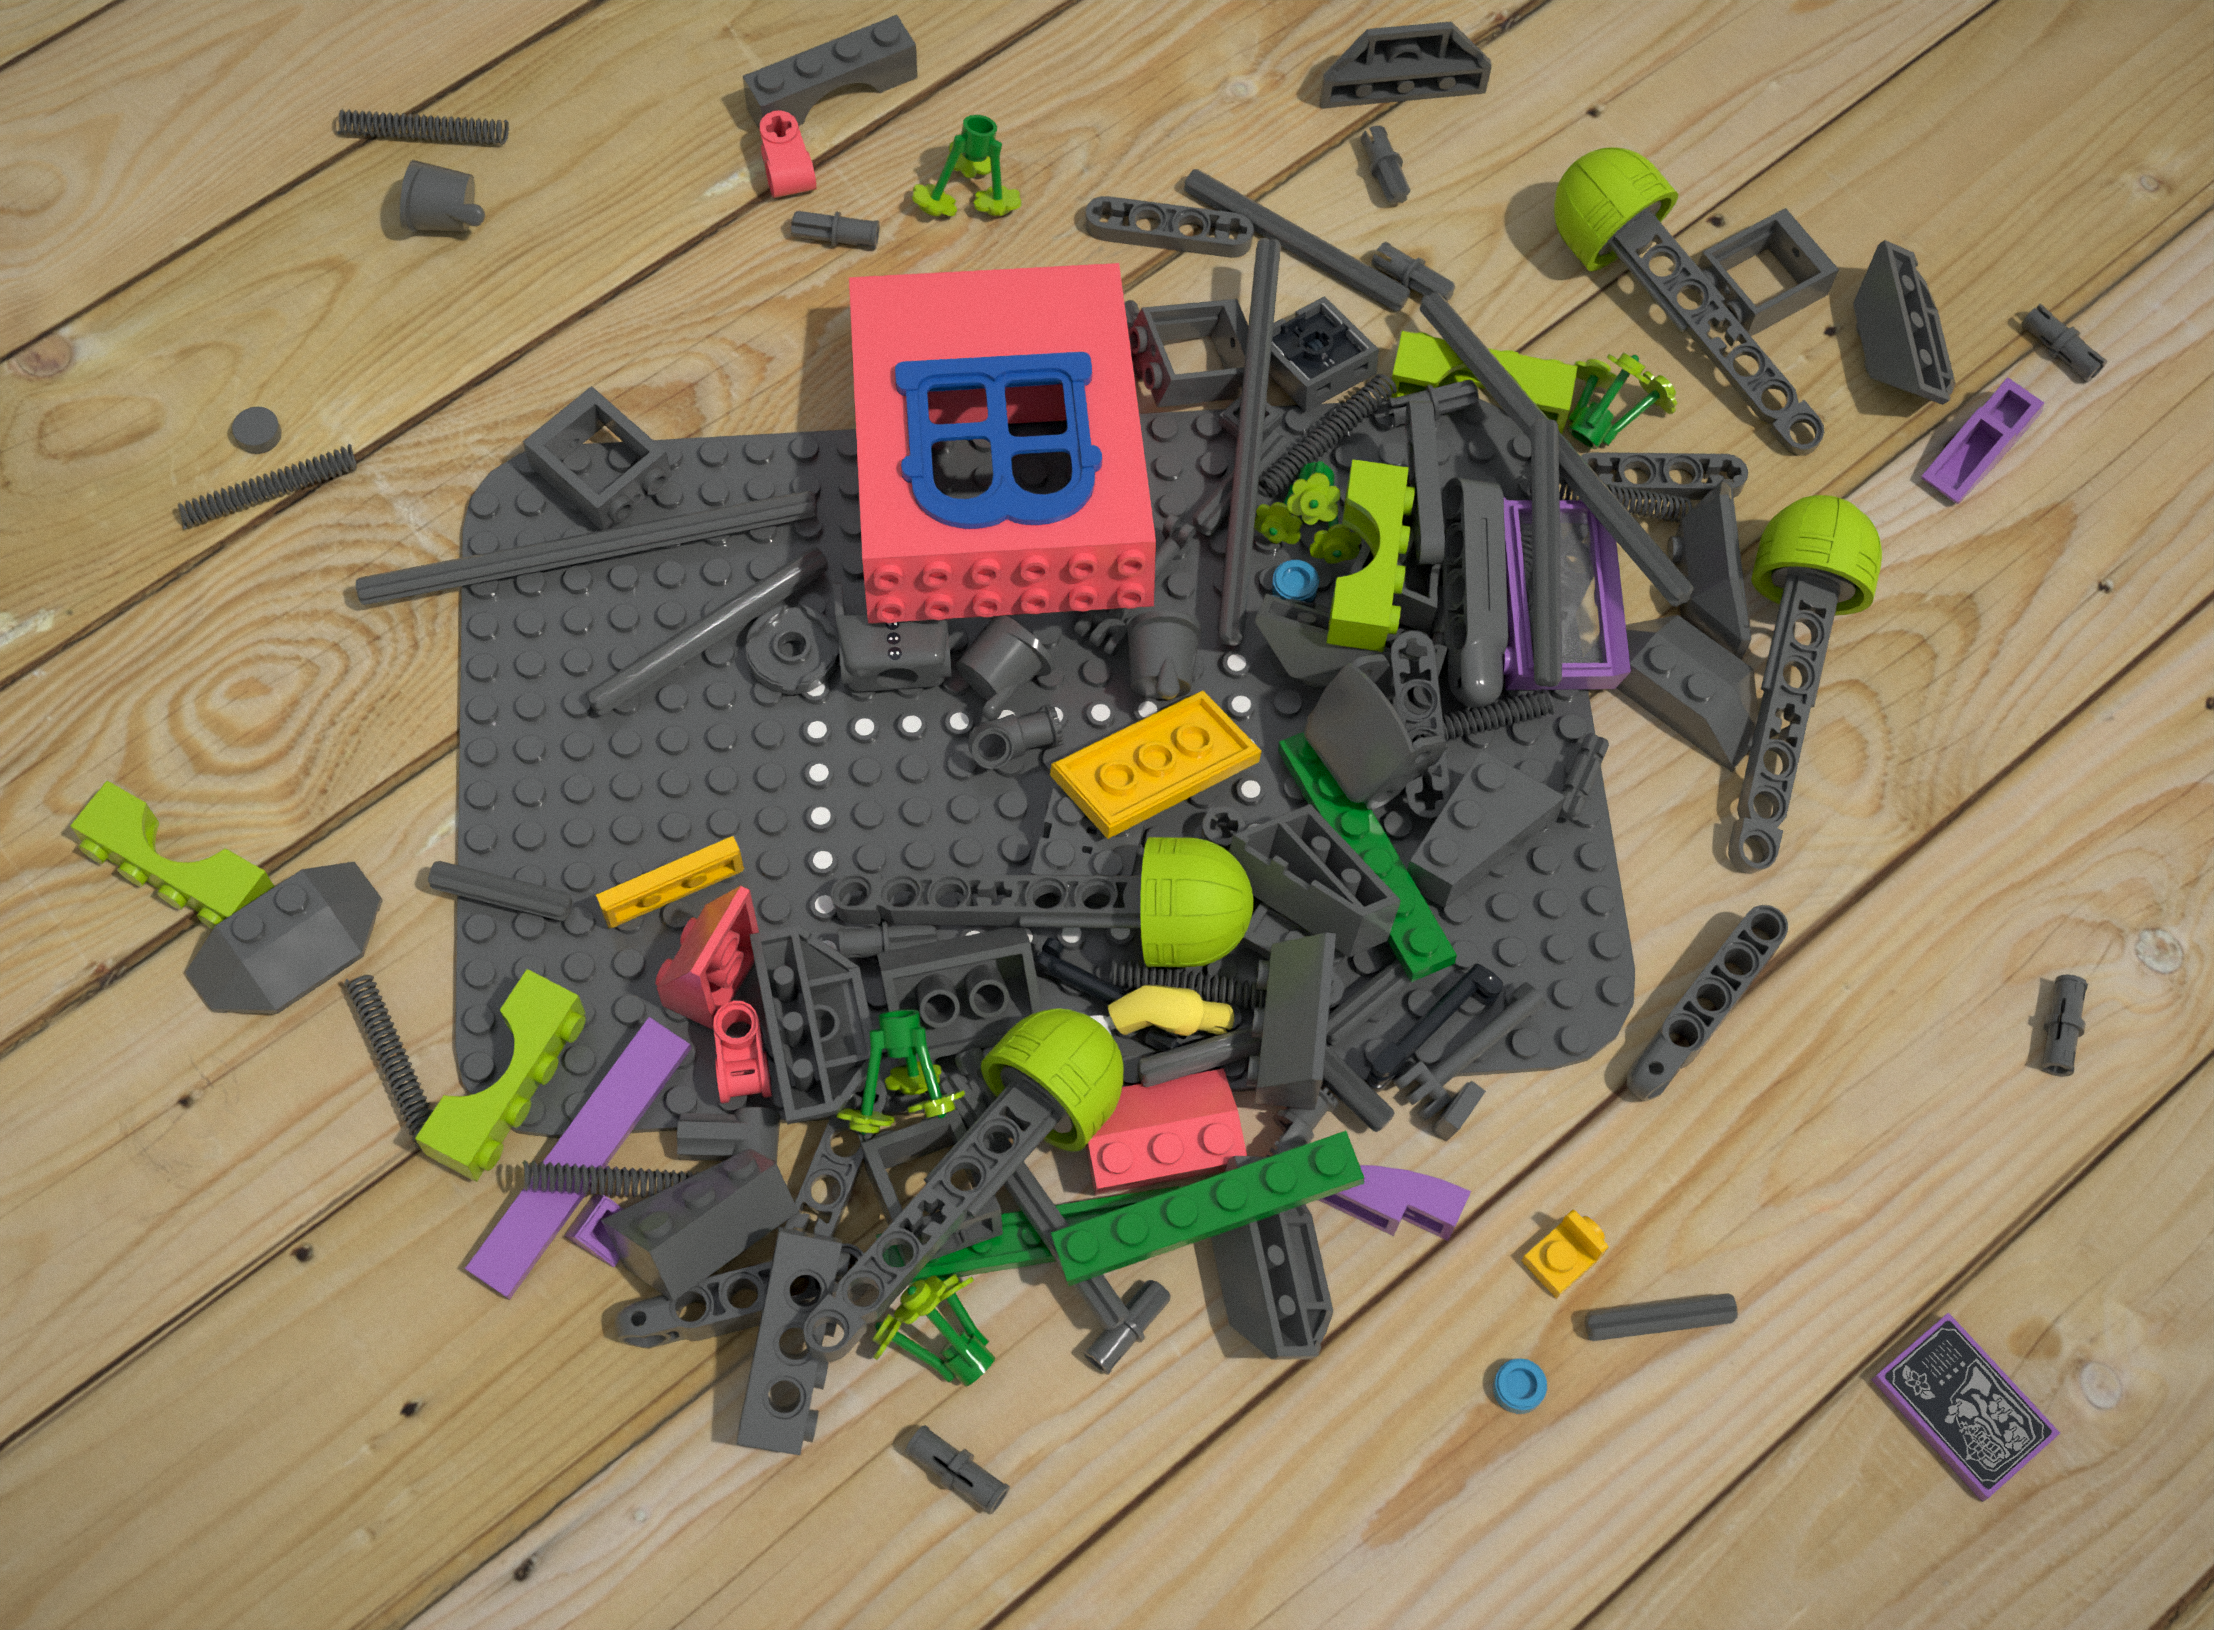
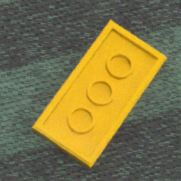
M1202 690L1052 763L1050 776L1102 834L1109 839L1258 763L1262 751Z

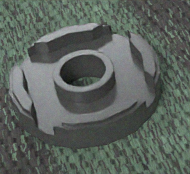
M788 605L775 607L760 615L749 629L746 639V655L749 669L759 683L774 692L789 695L810 692L824 684L837 668L840 656L837 630L827 616L812 607L800 605L801 608H789ZM788 641H799L805 646V650L800 655L794 657L785 656L780 652V648Z

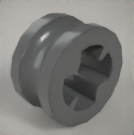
M1214 807L1207 812L1203 819L1201 838L1215 843L1229 852L1233 835L1245 830L1244 817L1238 810L1232 807ZM1217 823H1226L1228 830H1231L1229 838H1220L1219 831H1216Z

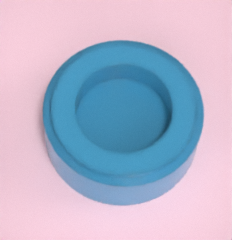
M1301 560L1286 561L1280 564L1274 572L1272 593L1282 600L1295 599L1312 602L1318 591V573L1307 562Z
M1520 1358L1506 1362L1500 1367L1493 1380V1394L1496 1401L1502 1408L1514 1414L1532 1412L1540 1405L1547 1392V1380L1544 1372L1537 1364L1527 1359Z

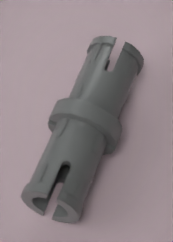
M2042 304L2034 308L2021 323L2024 329L2028 330L2050 349L2048 354L2054 359L2059 357L2086 382L2096 377L2107 364L2105 358L2079 337L2080 332L2076 328H2068Z
M2066 974L2055 978L2056 985L2052 1010L2050 1014L2046 1015L2044 1020V1029L2048 1034L2044 1058L2041 1062L2043 1071L2050 1075L2066 1077L2074 1074L2078 1037L2084 1035L2086 1026L2085 1021L2082 1019L2085 993L2088 989L2087 981L2079 976Z
M926 1425L921 1426L905 1449V1453L908 1456L911 1455L941 1477L940 1484L948 1490L956 1488L982 1507L989 1515L998 1509L1009 1492L1010 1486L1006 1483L1004 1484L973 1461L974 1455L966 1449H963L961 1452L932 1432Z

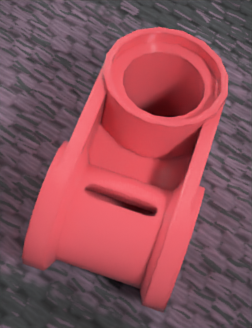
M785 111L767 113L761 119L759 125L762 139L761 155L772 197L777 198L815 190L816 178L809 152L806 151L797 120L793 115Z
M743 1001L725 1003L715 1014L713 1024L717 1059H715L716 1075L721 1104L729 1103L731 1097L762 1093L764 1098L772 1097L768 1058L764 1049L763 1033L757 1012L750 1004ZM736 1022H745L751 1026L750 1031L740 1038H732L725 1034L728 1027Z

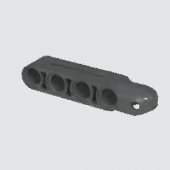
M1454 477L1447 481L1441 496L1445 535L1443 597L1445 645L1448 647V681L1451 692L1457 700L1475 709L1495 702L1500 696L1503 687L1502 656L1508 643L1503 491L1497 483ZM1460 677H1461L1462 684H1461V687L1459 688V686H1458V681H1459V679H1460Z
M1759 905L1752 908L1745 915L1667 1016L1654 1037L1633 1062L1627 1075V1087L1631 1093L1642 1101H1649L1660 1096L1680 1069L1687 1067L1694 1061L1785 939L1788 932V921L1779 909L1771 905ZM1752 928L1765 931L1770 940L1758 938L1753 933ZM1724 963L1737 965L1744 975L1730 973ZM1697 998L1710 1000L1715 1005L1717 1011H1708L1702 1008ZM1675 1033L1684 1036L1690 1046L1680 1047L1674 1044L1669 1034Z
M848 1243L842 1244L841 1252L850 1253L849 1264L855 1265L864 1255L863 1251L857 1246ZM772 1261L707 1277L675 1301H672L665 1295H659L624 1306L615 1317L614 1325L617 1339L631 1346L650 1349L685 1339L701 1341L759 1326ZM801 1275L800 1277L805 1278L809 1284L803 1293L793 1295V1298L800 1302H808L817 1297L821 1285L815 1277ZM834 1283L832 1296L834 1298L836 1296V1292L839 1285L837 1283ZM869 1283L855 1285L849 1292V1300L853 1302L861 1298L867 1292ZM750 1289L758 1294L756 1301L748 1308L739 1309L731 1305L733 1296L741 1290ZM692 1302H699L706 1306L704 1315L694 1322H687L680 1318L682 1309Z

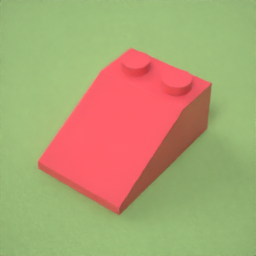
M743 886L735 888L706 904L698 919L692 917L687 922L680 938L682 946L673 960L668 958L663 963L656 977L655 984L657 985L662 1006L714 1030V1016L718 1009L725 1003L733 1000L755 962L750 934L759 933L749 889Z

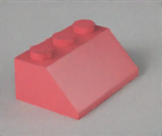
M1224 1068L1187 1075L1151 1087H1144L1143 1084L1122 1087L1120 1099L1114 1112L1085 1145L1095 1196L1224 1172L1230 1158L1233 1156H1247L1238 1109Z

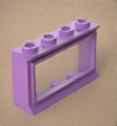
M1504 498L1508 643L1502 656L1506 690L1615 689L1631 672L1617 542L1581 500H1559L1562 680L1557 686L1548 687L1538 686L1534 681L1532 500H1506Z

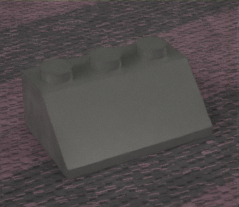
M1013 926L877 953L888 1012L895 1010H917L919 1012L920 1027H925L926 1042L931 1059L958 1054L972 1048L983 1049L996 1046L1015 1024L1031 1014L1042 1011L1031 942L1024 927ZM905 1057L898 1058L899 1065L906 1064Z
M1321 933L1274 943L1271 945L1269 961L1259 960L1256 990L1266 991L1264 1008H1254L1251 1037L1261 1038L1259 1056H1249L1246 1086L1256 1087L1254 1103L1315 1110L1323 1080L1335 933Z

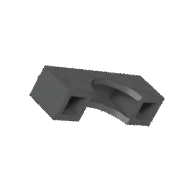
M894 15L743 75L747 110L759 130L761 119L772 111L788 112L795 117L798 126L803 125L815 103L838 87L851 83H866L875 87L879 93L917 79L916 44L898 15Z

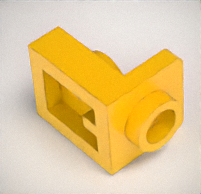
M1572 1209L1553 1231L1524 1255L1521 1262L1557 1299L1600 1261L1608 1249V1245L1604 1241L1605 1235L1597 1223L1587 1216L1581 1217Z

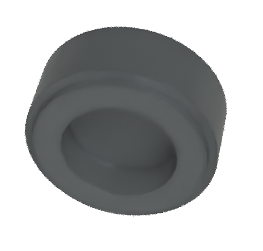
M247 408L240 412L233 421L232 431L238 445L246 452L253 454L268 452L281 439L282 429L278 419L267 408Z

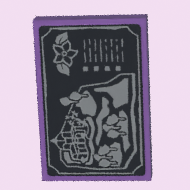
M1949 1312L1871 1379L1982 1502L1993 1495L2060 1434L2054 1425Z

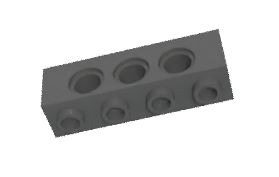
M779 1227L737 1433V1445L800 1455L803 1441L813 1443L819 1411L810 1409L813 1389L823 1390L829 1362H821L815 1359L807 1351V1348L799 1354H789L781 1348L779 1340L781 1335L790 1328L804 1330V1324L809 1315L828 1294L832 1295L834 1283L839 1284V1281L847 1274L850 1253L841 1252V1238ZM801 1275H811L821 1285L817 1297L808 1302H800L793 1298L790 1293L791 1283ZM831 1322L821 1324L814 1331L813 1339L822 1346L824 1336L834 1337L837 1324ZM790 1381L798 1387L800 1393L793 1404L782 1407L770 1400L769 1391L777 1382Z

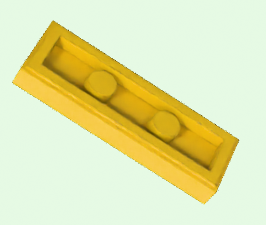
M731 836L596 894L608 928H614L743 872L744 866L741 852L734 836Z

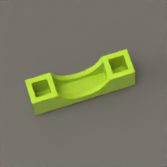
M1402 331L1392 374V380L1397 387V392L1395 394L1392 393L1393 398L1424 391L1426 385L1431 384L1433 388L1465 380H1473L1477 387L1486 389L1444 339L1422 332ZM1488 348L1546 417L1557 422L1558 430L1562 434L1570 411L1578 366L1564 364L1556 359L1545 360L1520 355L1511 350L1500 351Z
M1352 459L1342 525L1358 533L1367 542L1374 559L1363 570L1352 575L1337 578L1331 603L1326 644L1383 652L1387 635L1397 634L1401 606L1392 605L1393 593L1401 595L1405 577V566L1397 565L1398 554L1406 555L1410 535V526H1403L1402 518L1403 515H1411L1415 487L1406 486L1408 467Z
M109 781L103 784L70 825L81 840L78 848L85 855L100 864H103L107 859L120 866L117 870L121 875L137 886L142 887L146 882L159 889L157 894L177 909L182 910L187 905L198 911L197 917L211 929H214L217 924L275 887L266 871L226 848L209 858L195 862H176L157 854L155 846L159 821L147 803Z
M526 969L500 1009L508 1029L514 1035V1054L507 1071L495 1084L482 1092L468 1096L443 1095L415 1138L425 1155L475 1182L478 1181L484 1170L490 1171L497 1164L504 1149L502 1142L512 1127L517 1128L524 1122L530 1111V1099L540 1084L546 1085L551 1080L559 1063L558 1055L567 1042L572 1043L578 1038L585 1024V1010L579 995L529 969Z

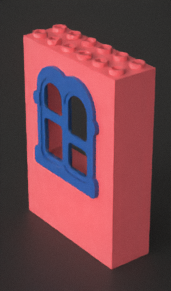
M1119 263L849 277L862 561L868 624L1068 611L1084 612L1118 608L1133 609L1154 606L1156 538ZM1067 420V431L1060 435L1015 437L1008 430V424ZM973 439L987 440L991 445L993 480L992 485L986 492L974 498L957 499L944 495L936 488L933 480L931 447L934 443ZM1046 452H1065L1070 455L1072 477L1067 486L1058 492L1045 495L1033 494L1023 490L1014 480L1011 460L1015 455Z

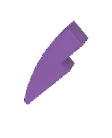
M2007 377L1985 405L1975 411L1923 473L1921 479L1958 505L1998 464L2040 416L2044 402Z
M1360 1165L1365 1178V1184L1319 1199V1201L1392 1236L1395 1235L1403 1219L1448 1241L1471 1191L1440 1178L1410 1170Z

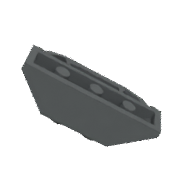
M1452 21L1366 29L1324 73L1319 101L1320 108L1486 94L1492 68L1491 60Z
M1884 240L1878 244L1853 302L1857 319L1856 330L1862 341L1866 371L1870 378L1944 405L1950 401V395L1956 383L1937 307L1926 281L1917 271L1916 267L1919 264L1914 252Z
M1723 479L1682 518L1675 536L1669 537L1667 556L1694 588L1690 595V600L1680 604L1681 617L1742 660L1751 642V632L1745 597L1732 479Z
M1265 595L1255 623L1289 676L1301 679L1311 687L1324 688L1330 684L1346 664L1352 663L1362 656L1383 654L1390 666L1375 684L1388 700L1396 696L1391 649L1395 639L1407 630L1398 628L1396 635L1388 634L1383 652L1326 644L1331 608L1295 599L1282 600L1275 595ZM1416 638L1407 639V647L1399 649L1400 658L1405 657L1409 659L1411 673L1401 672V681L1404 683L1414 678L1431 680L1429 669L1421 673L1419 669V658L1427 655L1426 646H1418ZM1433 643L1439 676L1448 647L1439 643Z
M1679 615L1626 624L1631 672L1616 688L1722 766L1733 772L1751 749L1758 719L1754 669ZM1598 641L1583 657V663H1603L1602 650L1598 647Z
M355 861L301 869L217 924L185 973L214 1013H227V1011L279 1014L364 957L373 931L376 915L380 910L383 900Z
M799 924L750 934L787 1125L838 1114L866 1080L871 1050L869 1031L873 1030L860 967L826 943L812 936L811 932Z
M1233 1156L1228 1160L1225 1172L1268 1157ZM1306 1204L1212 1236L1211 1241L1229 1325L1271 1360L1313 1359L1319 1356L1320 1344L1327 1333L1334 1311L1312 1213Z

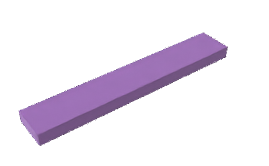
M648 1017L545 1158L544 1164L547 1165L551 1162L555 1166L559 1162L562 1167L566 1163L571 1167L576 1163L578 1167L582 1164L587 1168L593 1165L595 1169L601 1165L604 1169L692 1049L691 1045ZM550 1173L547 1188L544 1192L541 1190V1174L537 1191L533 1190L532 1176L530 1189L526 1191L523 1188L465 1269L510 1300L586 1195L583 1193V1174L578 1194L574 1192L575 1174L569 1194L566 1192V1175L561 1193L558 1192V1173L555 1190L552 1193L549 1190ZM591 1175L589 1180L588 1191L591 1188Z

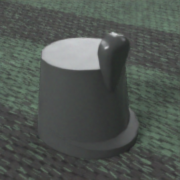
M412 160L405 172L401 190V228L409 232L419 230L466 232L469 226L477 227L481 225L485 219V211L480 205L474 204L475 182L473 175Z
M1149 611L1134 617L1128 623L1127 629L1130 688L1134 693L1154 699L1168 700L1187 695L1191 692L1197 649L1200 642L1201 623L1193 616L1176 611Z
M1002 615L993 616L956 662V666L965 681L987 700L982 711L983 716L988 720H995L1000 717L1008 700L1016 691L1035 675H1049L1055 669V662L1050 653L1033 634L1012 618Z

